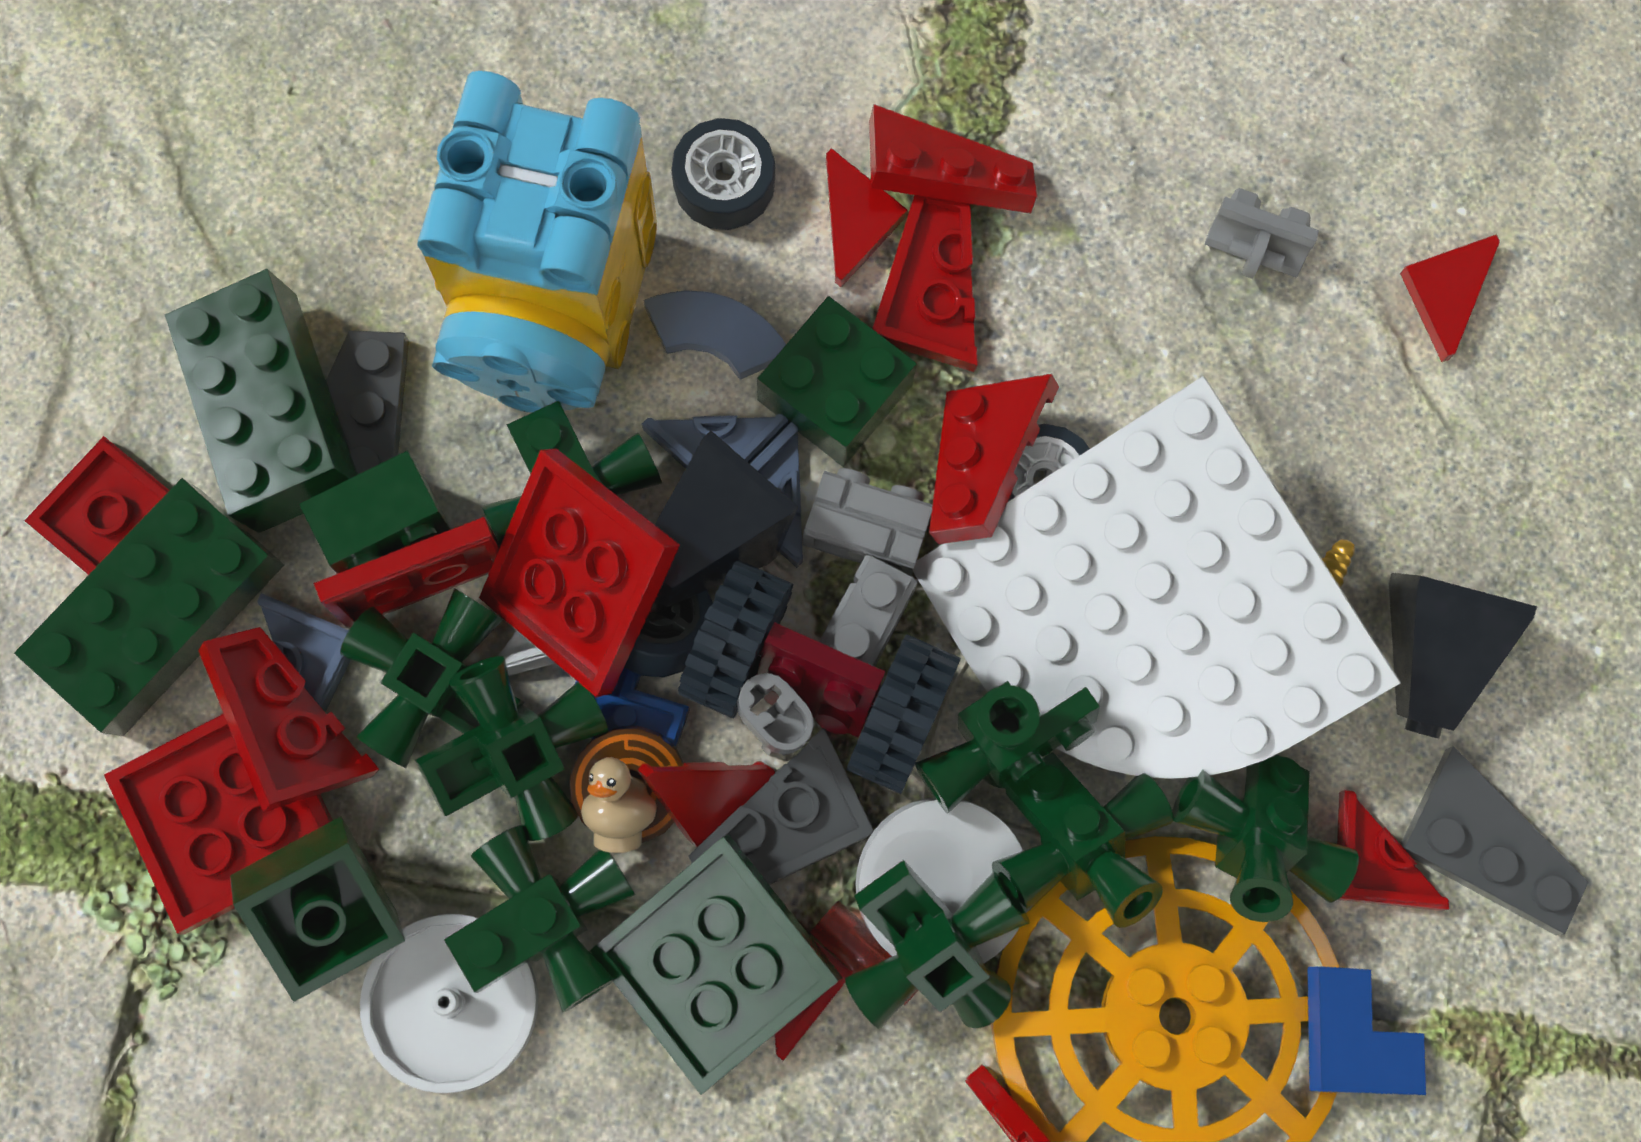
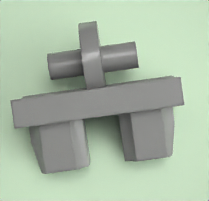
M1241 188L1235 190L1231 198L1225 196L1208 232L1205 245L1246 259L1242 276L1253 279L1259 266L1262 265L1297 278L1308 253L1316 243L1319 230L1310 227V214L1294 207L1282 209L1279 216L1260 209L1262 201L1259 199L1258 194Z

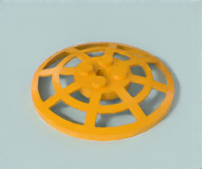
M1157 836L1125 841V859L1145 855L1148 875L1163 887L1162 896L1153 909L1157 936L1156 945L1148 946L1127 956L1102 934L1108 927L1114 924L1106 908L1098 911L1086 921L1059 899L1068 890L1059 881L1026 913L1030 923L1019 927L1012 940L1001 951L996 974L1009 983L1011 999L1004 1013L995 1022L991 1023L997 1063L1009 1095L1051 1142H1086L1103 1122L1114 1130L1142 1142H1218L1236 1135L1256 1122L1264 1113L1289 1137L1286 1142H1310L1329 1114L1337 1092L1320 1091L1316 1103L1306 1118L1280 1094L1289 1080L1297 1059L1301 1038V1022L1308 1021V996L1298 997L1296 984L1285 958L1272 938L1263 930L1268 922L1249 920L1238 914L1231 904L1212 895L1189 889H1175L1170 854L1191 855L1215 861L1217 845L1191 838ZM1291 890L1293 907L1290 912L1297 918L1314 944L1322 966L1340 968L1327 936L1308 907ZM1178 907H1187L1209 913L1226 921L1233 928L1213 953L1193 944L1182 943ZM1043 917L1071 940L1064 949L1054 972L1049 995V1011L1012 1013V992L1018 964L1032 931ZM1252 944L1258 949L1269 966L1278 987L1280 998L1247 1000L1244 989L1232 969ZM1087 953L1112 976L1105 988L1101 1008L1068 1009V999L1073 977L1082 957ZM1170 998H1177L1183 1001L1190 1011V1023L1179 1034L1168 1032L1160 1022V1008ZM1283 1023L1279 1054L1271 1074L1266 1080L1241 1057L1247 1042L1250 1024ZM1104 1033L1107 1045L1118 1061L1119 1066L1098 1090L1091 1084L1080 1066L1072 1046L1070 1034ZM1051 1035L1052 1047L1060 1069L1075 1095L1084 1103L1081 1109L1060 1132L1045 1116L1028 1088L1017 1058L1014 1037ZM1225 1075L1250 1099L1245 1106L1230 1116L1205 1126H1199L1196 1089L1208 1086ZM1139 1081L1155 1088L1171 1090L1173 1128H1163L1144 1123L1123 1113L1117 1106Z

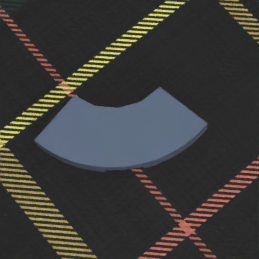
M676 291L643 300L644 307L666 354L683 350L710 353L726 362L739 380L764 370L786 345L782 337L765 318L741 302L726 296L703 291Z

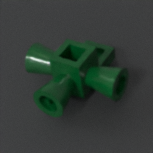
M559 400L507 424L508 430L530 474L540 450L558 449L616 495L662 484L655 463L638 432L591 466ZM521 496L481 506L500 546Z
M454 588L431 643L415 633H412L410 638L407 639L375 607L365 610L346 634L341 645L340 654L343 657L385 672L386 674L380 683L398 695L356 738L390 761L407 768L428 714L440 718L463 734L480 726L481 724L449 685V681L457 673L468 667L463 661L504 619ZM514 696L516 706L525 703L518 697Z
M490 657L474 663L451 678L449 685L481 725L415 760L440 811L446 817L500 788L510 798L515 797L521 825L524 827L528 841H539L549 838L569 827L578 818V814L571 801L551 777L565 769L555 749L608 732L604 715L592 693L577 682L537 715L523 704L516 706L505 657Z
M1006 681L958 713V730L967 742L916 762V769L932 796L937 800L941 808L949 814L983 779L994 787L1006 789L1005 782L1012 778L1018 784L1037 773L1046 764L1042 757L1060 745L1066 751L1080 745L1095 732L1092 724L1097 721L1100 705L1087 687H1084L1040 716L1039 706L1035 698L1025 689L1011 685Z
M1053 752L1043 758L1046 762L1043 768L1027 780L1018 784L1012 778L1006 781V795L1041 834V845L993 861L992 871L996 872L1003 879L1026 913L1059 881L1062 882L1077 901L1096 890L1114 925L1118 928H1125L1139 922L1154 909L1162 896V885L1125 859V840L1170 825L1173 822L1171 806L1161 788L1151 777L1145 773L1135 776L1104 807Z
M1278 754L1247 766L1245 797L1242 801L1202 769L1198 777H1189L1178 793L1172 811L1174 822L1218 834L1215 867L1236 878L1230 894L1231 905L1241 916L1257 922L1276 921L1285 917L1291 911L1293 897L1287 877L1288 871L1298 877L1324 900L1332 903L1347 891L1355 877L1359 863V855L1355 849L1308 836L1310 771L1300 767L1294 760Z
M523 825L515 826L495 836L471 854V858L508 897L507 901L444 939L474 993L481 992L530 960L537 962L544 958L562 1013L589 999L615 980L577 939V936L588 930L580 916L635 896L632 887L610 852L597 850L562 884L551 874L541 879Z
M904 860L854 895L859 910L887 938L897 953L893 957L845 977V983L852 999L872 1025L881 1029L917 989L939 1012L953 1004L962 1022L970 1028L988 1026L1004 1013L1011 999V987L1005 979L985 967L976 946L1030 923L1014 893L996 872H992L954 914Z

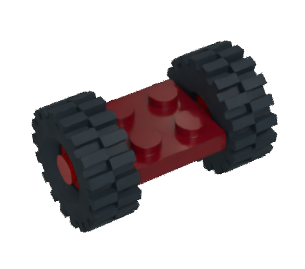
M741 560L736 561L732 570L730 569L725 576L723 585H720L716 592L712 606H709L703 625L697 632L694 640L695 644L685 663L687 666L680 678L679 695L734 719L738 712L737 701L740 690L746 681L758 674L768 673L776 675L784 680L804 701L811 711L812 717L815 718L822 728L835 734L848 733L859 738L846 770L901 794L961 658L906 634L886 679L879 690L885 671L780 625L792 595L793 583ZM773 690L763 697L770 705H774L779 698L778 694Z

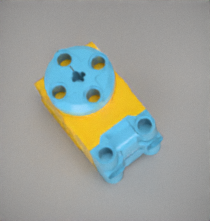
M472 71L467 76L454 119L453 129L442 139L437 148V161L440 169L417 242V247L422 251L435 280L436 290L441 293L447 307L436 342V353L432 367L442 375L456 379L476 391L496 398L506 406L524 412L532 413L558 400L564 411L594 407L606 367L619 369L622 365L627 349L631 320L645 269L651 260L656 240L657 217L651 176L646 167L640 116L632 107L608 98H593L589 100L583 118L523 105L521 90L513 81L493 72Z

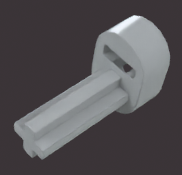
M768 673L758 674L746 681L740 690L737 701L738 715L748 729L762 743L763 751L768 755L775 752L785 756L801 749L811 736L814 725L812 713L804 701L784 680L776 675ZM771 690L776 692L779 698L767 711L760 713L758 716L751 711V708Z

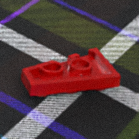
M873 104L869 119L871 188L1031 214L1037 198L1033 162Z
M914 195L872 329L900 350L975 373L978 361L974 334L975 298H973L971 267L973 264L970 204Z
M1052 374L946 391L929 530L937 544L983 539L993 536L1018 480L1014 473L1025 447H1033L1040 431L1037 420L1045 403L1053 402L1059 389V385Z
M261 627L210 639L202 643L198 650L263 812L371 778L380 770L367 754L360 755L342 733L346 728L332 712L326 714L304 688L305 679Z

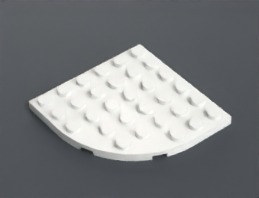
M1204 376L1007 502L992 537L942 544L917 560L913 570L965 660L988 692L1008 681L1011 685L1025 689L1035 698L1039 706L1040 716H1042L1084 687H1087L1100 705L1097 721L1092 724L1095 732L1071 750L1066 751L1062 745L1056 749L1080 761L1110 771L1135 776L1145 773L1149 777L1169 779L1198 777L1202 769L1209 775L1234 771L1263 761L1294 746L1401 683Z

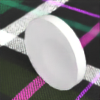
M934 797L921 799L909 803L890 814L871 834L859 859L856 874V893L904 860L954 914L993 872V861L1022 852L1023 849L1016 836L1003 821L974 803L962 800L947 814ZM860 911L865 925L877 942L891 956L897 955L894 946ZM1019 928L976 946L983 963L1003 950Z
M444 914L416 921L402 929L405 941L375 957L366 973L360 997V1018L365 1039L373 1055L383 1068L392 1076L411 1087L433 1093H453L482 1086L504 1073L517 1060L532 1035L538 1013V988L530 962L525 963L481 992L474 993L444 941L445 938L478 918L460 914Z

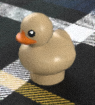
M613 757L599 760L590 770V784L587 787L590 795L584 799L581 809L583 821L594 832V846L596 848L611 853H624L636 850L642 844V831L655 818L656 802L649 795L644 784L630 776L629 768L623 761Z

